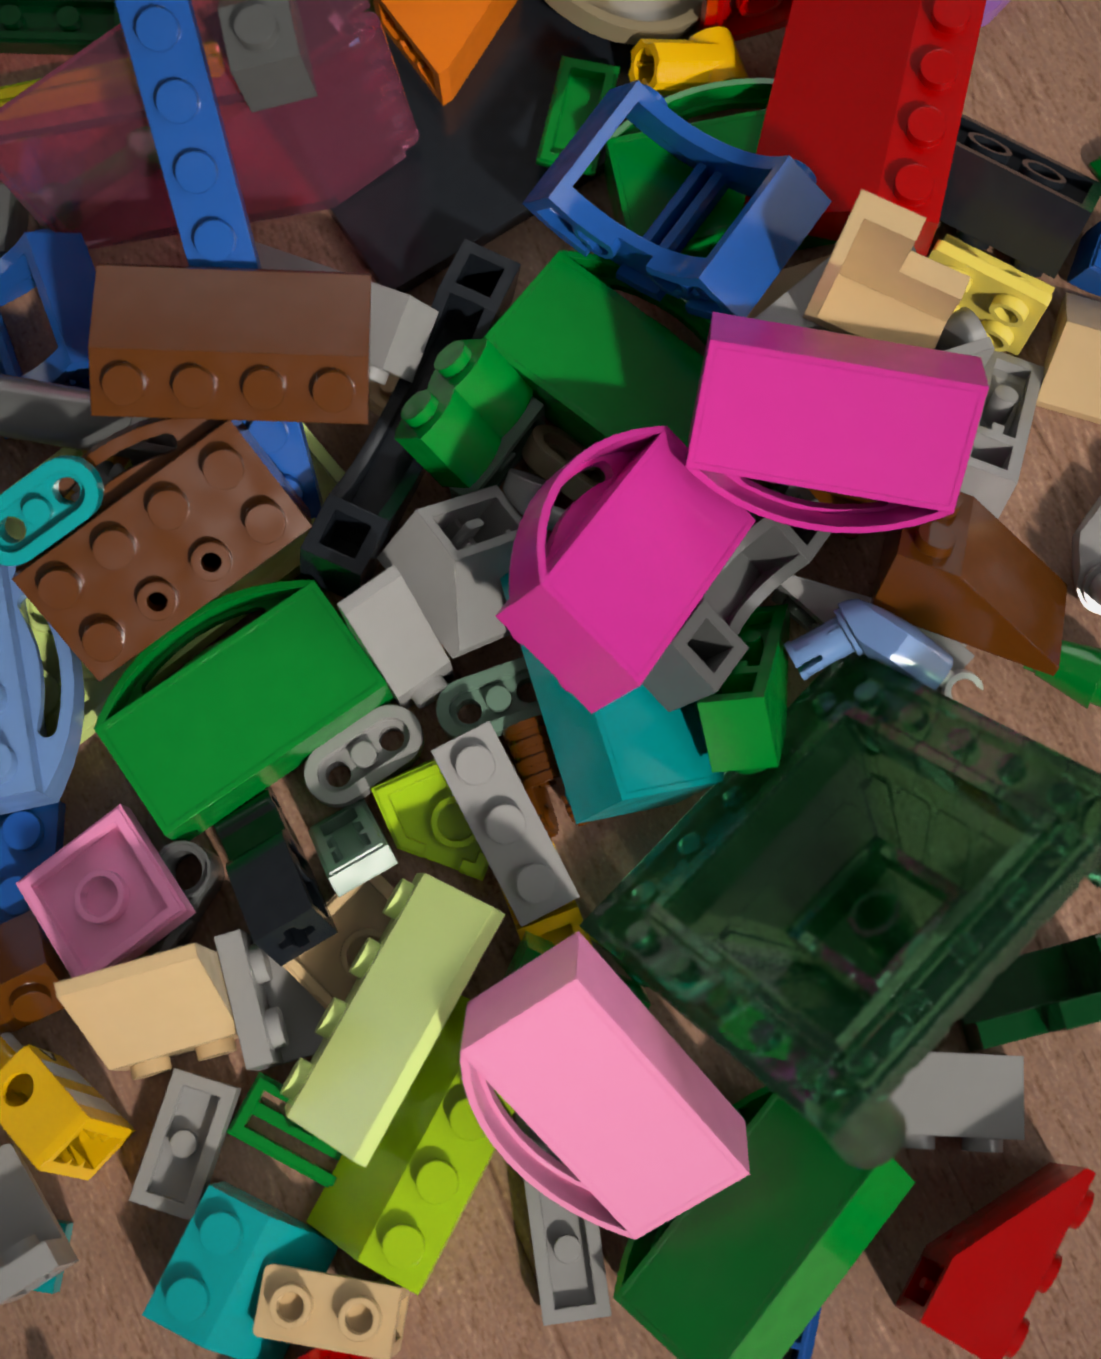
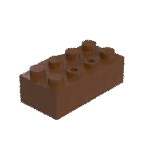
M148 418L117 431L96 444L80 457L87 460L94 467L117 452L155 436L168 433L177 440V446L171 451L141 461L113 477L104 485L103 500L95 514L30 561L16 566L15 574L12 578L14 583L99 682L312 527L309 508L241 420ZM63 477L59 482L61 495L65 497L77 482L72 478Z

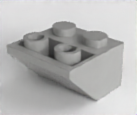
M497 485L415 510L377 557L385 570L394 565L402 575L437 639L452 659L511 635L510 631L495 615L507 602L500 578L509 572L513 543L522 517Z

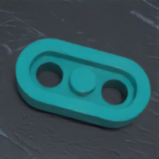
M73 455L55 457L43 463L0 494V565L17 566L30 561L95 514L103 500L104 486L99 472L91 463ZM63 477L72 478L79 484L81 492L78 500L70 501L61 495L59 482ZM8 517H17L25 524L26 535L24 539H15L7 533L5 522Z

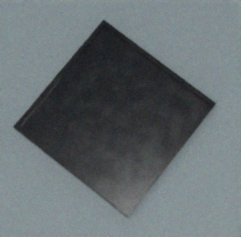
M297 0L318 96L261 110L260 112L365 266L372 273L376 282L388 288L406 293L448 268L464 238L484 246L534 216L522 203L549 169L548 167L536 165V160L562 56L620 67L616 87L631 82L628 73L631 68V51L635 45L617 43L591 34L561 16L545 0H517L454 99L443 106L377 21L373 0ZM219 14L203 23L208 36L213 43L219 45L223 57L229 65ZM661 95V96H662L663 98H665V97H668V96H670V95ZM625 117V119L622 121L620 125H622L628 119ZM606 144L601 149L595 176L582 174L573 185L576 190L605 173Z

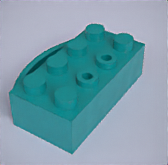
M509 572L500 578L506 601L509 599ZM520 644L564 783L565 796L571 806L576 824L674 805L723 781L724 772L712 773L697 701L668 712L646 687L641 684L639 687L592 714L573 694L563 689L557 678L524 645Z

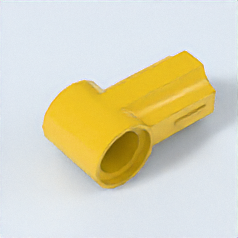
M721 26L701 30L688 40L640 39L631 51V68L628 73L631 82L639 80L642 84L652 87L661 95H672L692 87L718 81L748 78L731 31Z

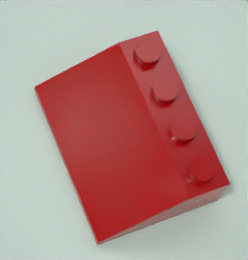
M986 0L792 1L756 154L765 156L790 155L793 159L799 160L808 166L817 178L816 185L832 202L808 235L838 241L857 198L863 189L926 218L914 247L916 253L927 256L940 220ZM746 196V197H745V201H744V206H743V208H744L745 205L748 203V201L751 199V197H749V196Z

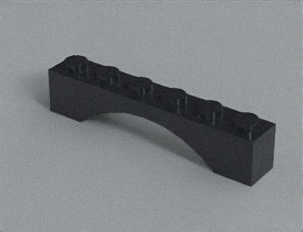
M464 238L431 305L439 313L413 382L411 383L399 378L368 439L349 469L326 498L300 547V578L314 580L318 586L344 598L371 580L379 564L377 557L391 541L426 472L394 439L395 432L402 419L401 410L414 394L428 388L430 378L435 371V359L447 345L457 340L482 339L509 309L514 298L521 267L520 263Z

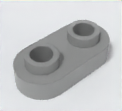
M383 705L375 708L315 749L308 757L305 764L304 777L309 791L318 801L326 806L344 808L372 793L371 787L405 771L419 759L424 748V733L417 717L402 706ZM390 731H398L404 735L403 745L395 751H387L381 745L382 738ZM339 766L349 768L351 777L346 785L334 787L329 784V774L334 768Z

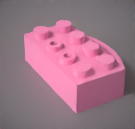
M579 931L467 1002L460 1048V1065L463 1085L470 1107L487 1138L505 1161L529 1184L571 1213L597 1226L636 1240L750 1174L744 1118ZM494 1089L563 1163L540 1148L519 1128L505 1110Z

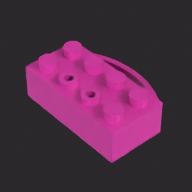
M712 312L689 432L686 468L711 490L733 504L758 516L807 530L832 533L883 532L917 526L946 517L955 511L989 389L981 357ZM747 478L879 501L861 504H832L808 501L770 490Z
M668 426L639 428L612 435L593 444L554 473L532 498L519 523L513 543L509 568V599L495 617L510 631L512 637L518 643L524 645L557 678L562 688L573 694L592 714L642 684L756 521L746 509L733 504L711 490L686 468L688 448ZM591 467L600 468L605 475V481L585 492L563 512L546 543V530L551 509L562 486L580 472Z

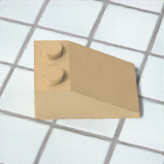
M192 943L54 983L57 998L108 1070H131L133 1080L172 1070L170 1058L195 1051L197 1060L203 1061L237 1051L234 1039L238 1038L218 952L199 944Z

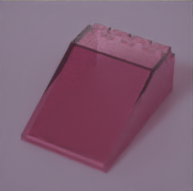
M191 0L250 223L335 208L406 158L405 151L417 143L419 131L410 110V105L380 18L373 12H364L371 7L369 0H297L318 96L253 113L248 107L230 71L217 9L219 0ZM121 23L0 107V180L43 229H50L60 233H82L88 250L180 234Z

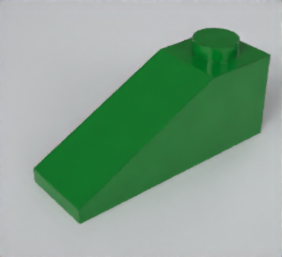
M788 604L757 607L738 635L749 647L717 693L697 701L712 773L735 771L739 774H755L767 768L779 766L787 723L789 654L784 643L789 641L790 633Z

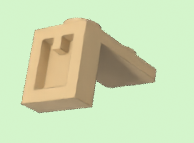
M272 1263L264 1269L253 1333L257 1337L375 1359H392L401 1350L411 1291L386 1277L376 1282Z

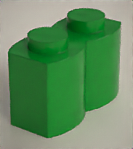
M488 339L457 340L447 345L435 359V371L430 378L428 388L414 394L401 410L402 419L397 427L394 439L442 487L470 488L489 467L499 449L501 438L517 423L532 397L533 389Z

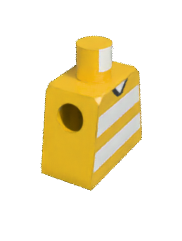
M11 1033L0 1035V1125L38 1171L89 1181L136 1130L62 1056L30 1044L23 1047Z

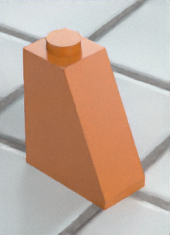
M373 0L379 24L444 106L454 99L517 0Z

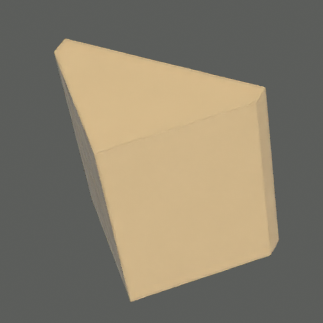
M1066 292L1062 298L1043 367L1045 368L1036 406L1100 425L1101 302Z

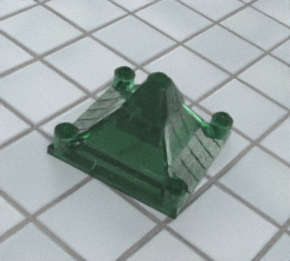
M855 651L827 666L787 708L786 736L778 767L767 768L755 774H739L735 771H726L723 781L712 786L579 926L616 961L636 984L653 990L814 1126L846 1163L855 1168L872 1169L885 1164L893 1158L905 1141L907 1131L905 1116L890 1096L904 1082L908 1072L924 1060L949 1032L950 1026L960 1019L990 987L994 977L1006 969L1036 936L1040 926L1048 922L1074 894L1085 877L1094 886L1101 888V773L876 660L867 658L864 654L858 656Z

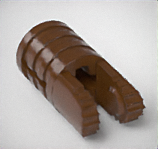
M542 714L515 723L503 730L502 733L505 741L510 746L511 757L514 758L517 774L520 775L521 783L549 837L552 838L558 835L559 824L547 791L548 787L558 786L568 816H570L576 826L580 827L590 823L576 824L571 806L565 796L564 783Z

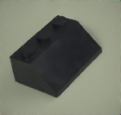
M962 114L940 221L956 228V236L972 247L987 250L991 246L1011 256L1009 262L1019 271L1033 277H1041L1044 273L1055 279L1101 196V183Z

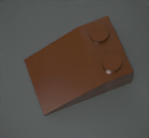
M960 492L954 513L946 517L917 526L886 531L871 604L892 612L916 627L1054 676L1059 669L1068 585L974 496Z

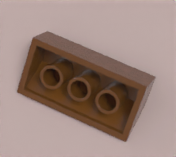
M98 263L96 265L88 344L91 416L368 424L370 410L372 273Z

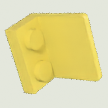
M946 234L943 240H937L929 258L971 277L964 295L954 312L962 307L972 310L981 321L987 336L991 338L995 348L994 351H1007L1018 357L1052 300V293L1055 287Z

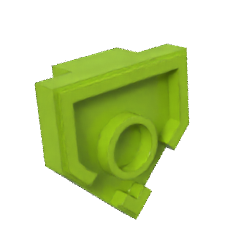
M435 758L371 787V791L397 849L429 859L483 881L489 863Z

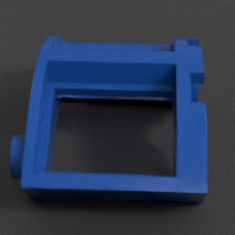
M636 80L610 89L522 204L557 236L583 256L587 257L591 251L597 256L610 259L618 264L620 268L616 272V278L659 302L666 293L678 299H685L688 301L685 304V308L689 314L711 320L712 312L747 317L832 201L816 185L817 178L815 174L804 163L793 159L790 155H759L721 142L678 116L668 108L665 99L660 93ZM625 117L655 143L693 168V171L643 237L616 222L573 187ZM729 188L751 197L707 258L681 254V251Z
M50 229L24 232L18 242L0 258V307L37 287L58 348L45 361L23 375L0 311V374L90 389L88 344L96 271L82 233H60Z

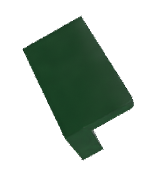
M1101 933L950 973L948 980L969 1051L984 1050L1050 1032L1066 1031L1101 1022Z

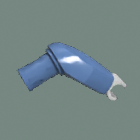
M850 599L838 603L839 608L834 610L836 617L793 641L784 643L795 667L799 669L798 671L804 681L809 679L811 675L856 651L858 656L865 653L867 658L885 664L926 691H935L940 686L943 698L953 709L958 711H967L969 709L960 701L952 698L951 689L957 681L968 679L978 688L984 690L982 681L973 672L966 669L952 671V656L914 625L882 607L861 599Z

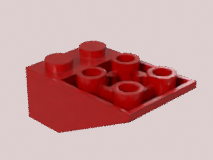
M1050 1162L928 1243L902 1290L895 1307L979 1359H1003L1004 1356L1009 1359L1013 1358L1020 1350L1028 1334L1030 1321L1024 1316L1036 1292L1044 1294L1051 1287L1060 1271L1062 1255L1058 1254L1057 1251L1069 1227L1074 1230L1077 1229L1091 1210L1095 1193L1089 1190V1187L1096 1173L1086 1167Z

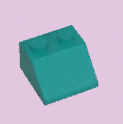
M226 1181L210 1184L142 1316L204 1349L236 1359H284L291 1343L257 1337L253 1333L264 1269L267 1265L276 1263L327 1273L339 1247L312 1226Z

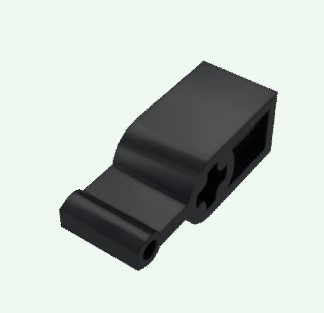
M269 789L253 797L214 824V828L222 841L229 862L226 863L228 877L253 942L280 966H283L338 933L312 869L289 831L276 796Z

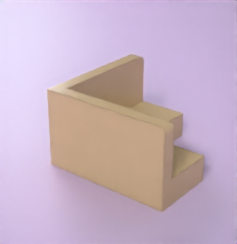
M862 189L802 318L836 333L935 349L945 324L960 303L971 277L911 250L924 225L925 217Z

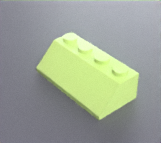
M417 873L412 882L404 878L399 881L382 912L389 916L391 920L379 941L368 937L360 948L349 970V973L358 977L345 1001L334 997L329 1003L315 1029V1033L322 1036L323 1040L310 1062L302 1057L297 1060L280 1092L281 1095L289 1098L284 1107L287 1118L363 1167L367 1166L506 915L498 909L426 873Z

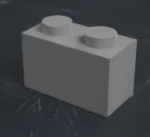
M889 1049L876 1051L875 1132L894 1134V1147L935 1149V1136L962 1137V1151L1003 1153V1139L1024 1140V1056Z

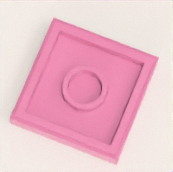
M122 804L116 806L15 883L72 978L135 960L196 913L130 807Z

